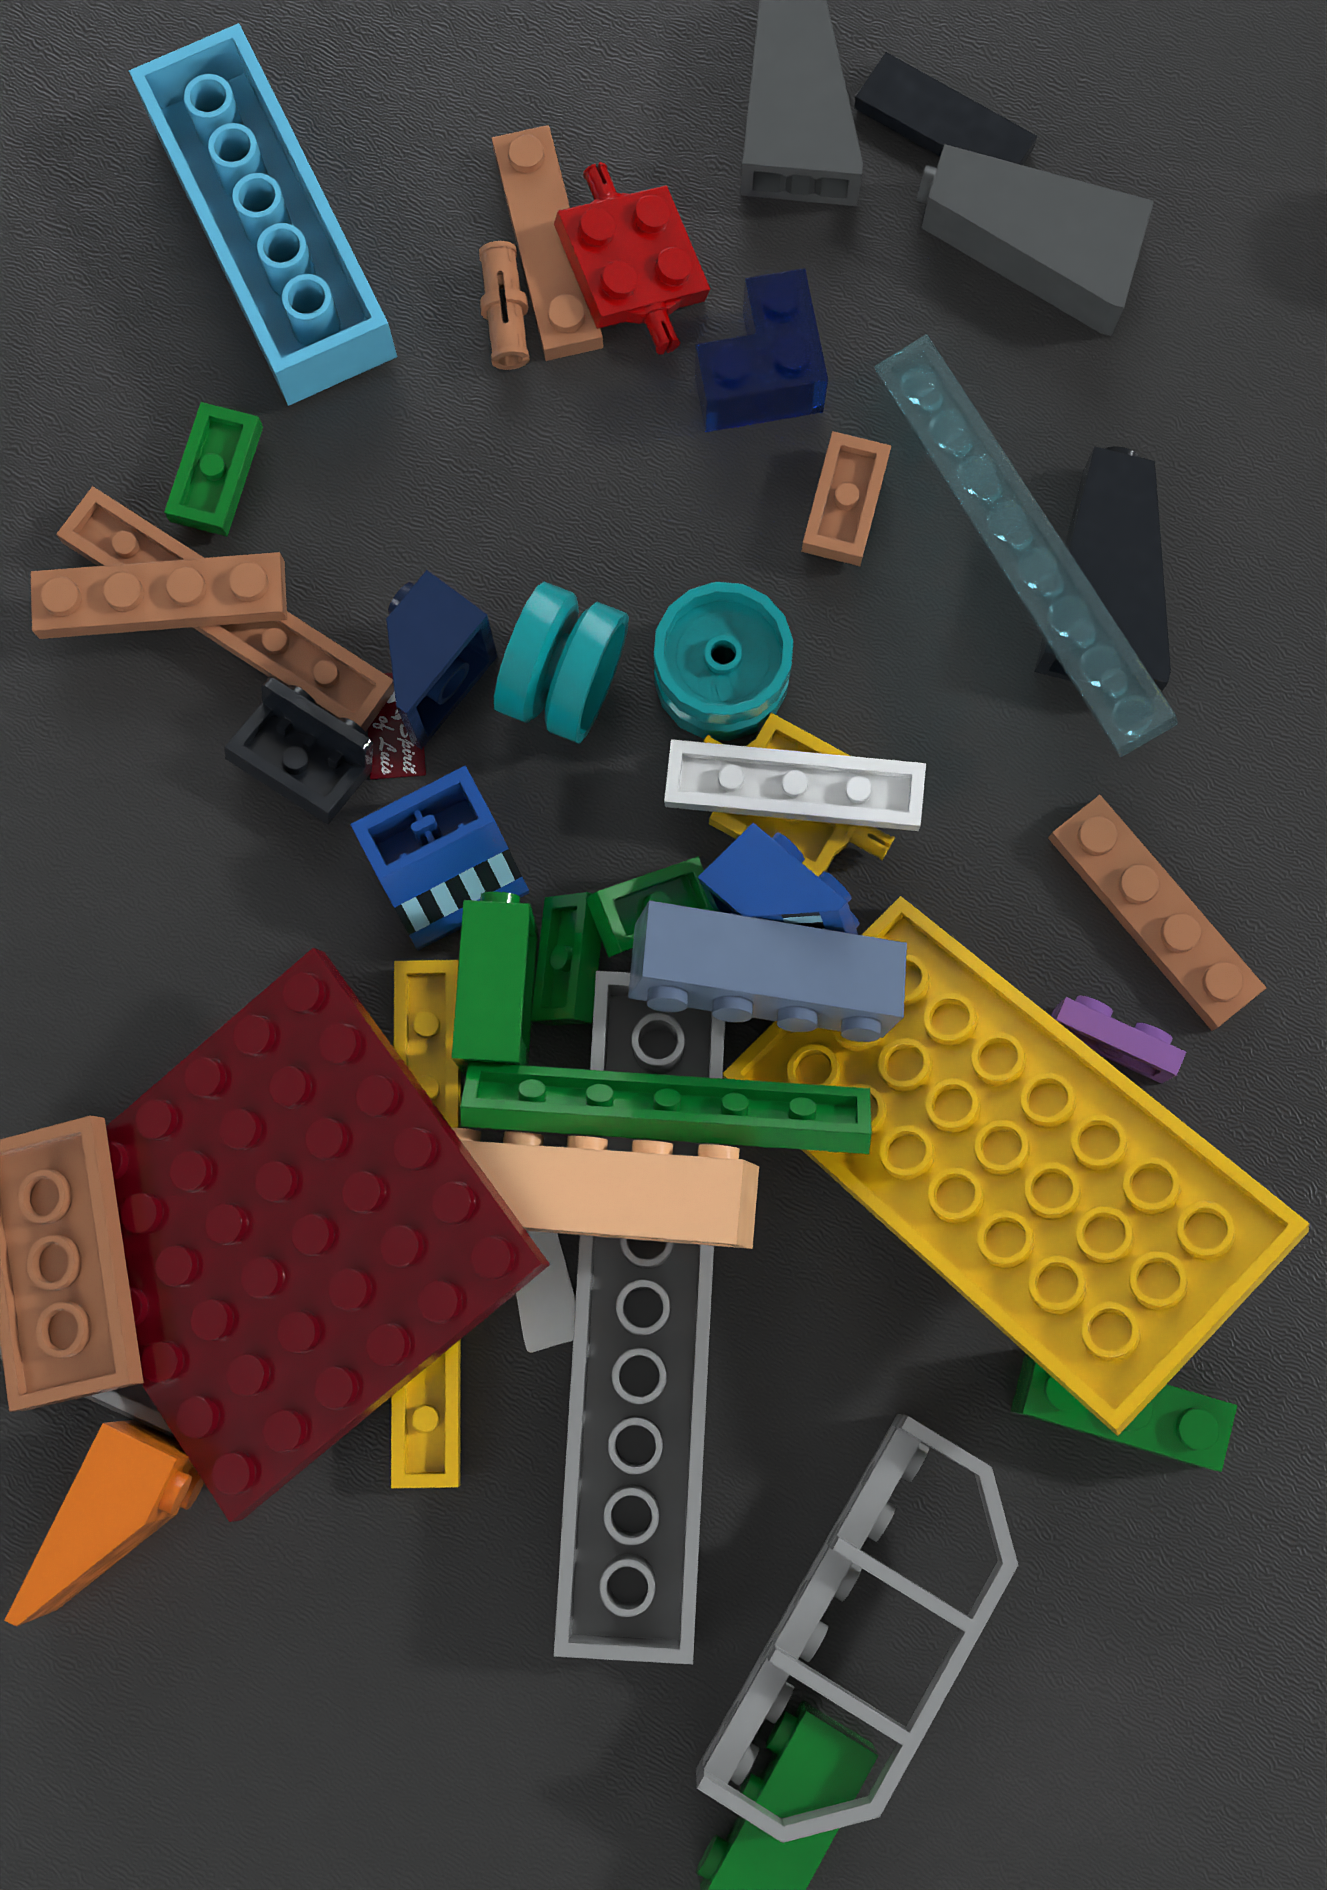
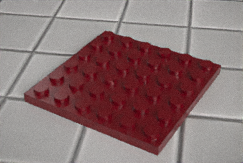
M316 948L308 951L106 1126L144 1382L142 1386L186 1455L189 1456V1460L229 1522L240 1521L247 1517L550 1265L326 953Z

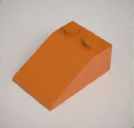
M135 1420L102 1423L4 1621L17 1627L58 1610L177 1515L180 1507L188 1510L192 1506L204 1482L177 1439Z

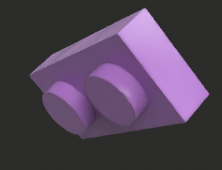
M1079 995L1074 1001L1066 997L1054 1008L1051 1017L1100 1056L1161 1084L1177 1075L1186 1055V1051L1170 1045L1173 1038L1165 1031L1145 1023H1136L1134 1028L1111 1017L1113 1010L1109 1006L1093 998Z

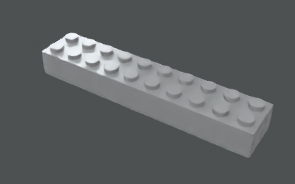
M596 971L590 1070L722 1079L725 1021L713 1017L712 1011L688 1007L680 1012L654 1010L647 1006V1001L628 998L630 973ZM586 1135L607 1139V1150L631 1152L633 1140H650L672 1143V1155L698 1156V1145H719L713 1143ZM580 1235L554 1657L693 1665L714 1246Z

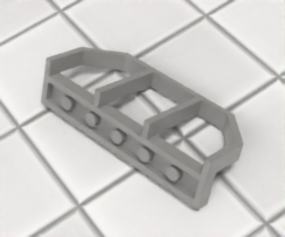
M901 1414L896 1415L696 1767L698 1790L782 1843L881 1816L1018 1567L995 1476L990 1465L911 1417ZM928 1446L975 1474L998 1560L968 1615L860 1550L867 1537L877 1542L884 1533L896 1509L895 1505L888 1502L900 1478L909 1483L913 1480L928 1454ZM862 1569L960 1629L906 1727L798 1660L800 1657L810 1662L828 1630V1625L820 1621L833 1597L842 1602L846 1599ZM789 1675L897 1742L868 1796L781 1819L728 1785L730 1780L740 1785L749 1773L759 1752V1747L751 1742L764 1719L774 1724L785 1709L794 1690V1686L786 1682Z

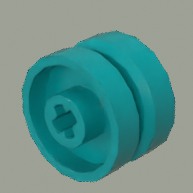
M544 581L535 588L526 602L507 645L494 693V710L524 723H529L545 707L546 729L552 734L580 744L593 726L613 681L628 631L629 616L623 611L596 602L586 609L578 619L579 606L576 595L571 591Z
M713 582L690 589L667 608L656 629L654 684L662 708L680 728L702 739L710 735L715 740L731 741L754 734L763 727L770 713L776 715L787 695L792 666L793 638L785 615L767 595L744 584Z

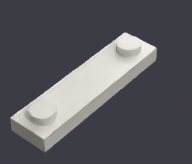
M671 739L664 803L665 807L919 831L926 763Z

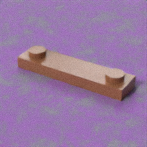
M549 125L492 137L493 150L545 361L602 349L603 336L601 329H597L554 226L557 212L570 208Z

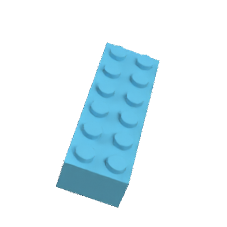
M240 24L233 25L129 70L146 113L287 405H292L397 358L389 324Z

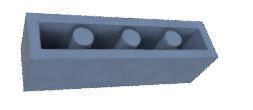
M649 901L635 923L628 998L647 1001L648 1007L662 1012H680L688 1007L712 1011L713 1017L727 1022H745L752 1018L777 1021V1026L786 1031L808 1032L816 1028L841 1031V1036L847 1040L871 1042L878 1040L880 1037L883 1038L904 1018L907 943Z

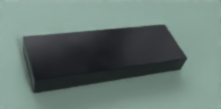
M885 52L855 97L854 109L938 156H941L944 144L1023 165L1034 149L1037 135Z

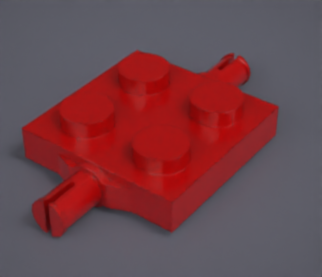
M599 162L598 167H596V164H592L584 170L583 177L587 181L594 201L589 204L559 210L554 226L595 326L598 329L622 322L646 324L656 347V353L672 352L679 347L680 340L677 338L669 315L678 308L705 302L710 291L709 284L667 185L631 194L617 193L607 165L603 162Z

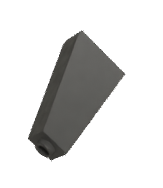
M759 0L740 196L857 206L863 160L827 0Z
M944 144L937 168L926 165L916 202L927 204L922 229L1095 331L1108 336L1113 335L1125 307L1154 204L1153 200Z

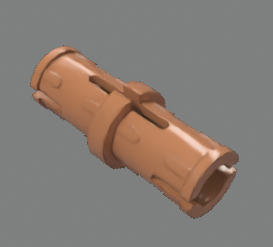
M507 241L489 242L479 249L485 292L480 299V310L483 318L488 320L492 365L498 369L512 370L525 366L530 360L529 351L526 347L523 317L528 312V300L526 294L520 291L516 263V246ZM501 288L505 289L508 312L507 323H503L500 297Z

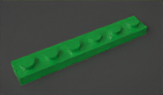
M469 1062L460 1105L461 1127L489 1128L494 1130L504 1129L869 1154L872 1136L870 1088Z

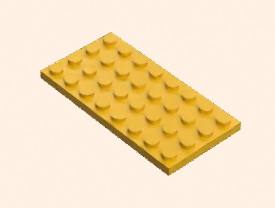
M900 896L862 935L907 943L904 1018L883 1038L880 1037L878 1040L871 1042L847 1040L841 1036V1031L816 1028L808 1032L786 1031L779 1028L777 1021H775L723 1072V1076L725 1079L870 1088L872 1136L869 1154L801 1150L1118 1436L1309 1232V1223Z

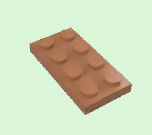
M90 1115L0 1139V1346L9 1412L26 1411L144 1383L106 1124L103 1117Z

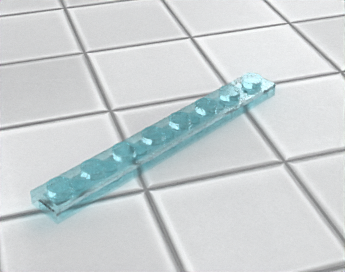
M927 334L874 366L880 381L1119 757H1123L1178 725L1176 714L929 336Z

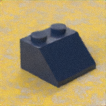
M428 570L423 573L415 584L408 582L399 589L389 605L388 612L390 615L386 618L396 706L411 742L421 750L498 657L488 615Z

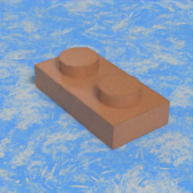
M832 431L801 552L861 566L891 445Z

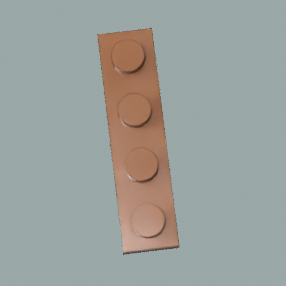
M280 552L31 571L32 631L39 639L287 620L285 561Z
M1098 795L1048 837L1051 843L1212 1031L1220 1027L1266 989L1265 985L1101 795Z

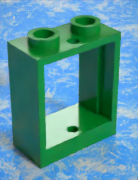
M484 892L481 893L480 901H463L451 1058L464 1076L467 1074L469 1062L529 1065L538 928L531 905L520 903V896L516 894Z

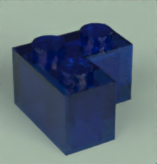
M805 268L745 278L743 317L747 336L696 344L695 380L705 432L823 413L828 376Z

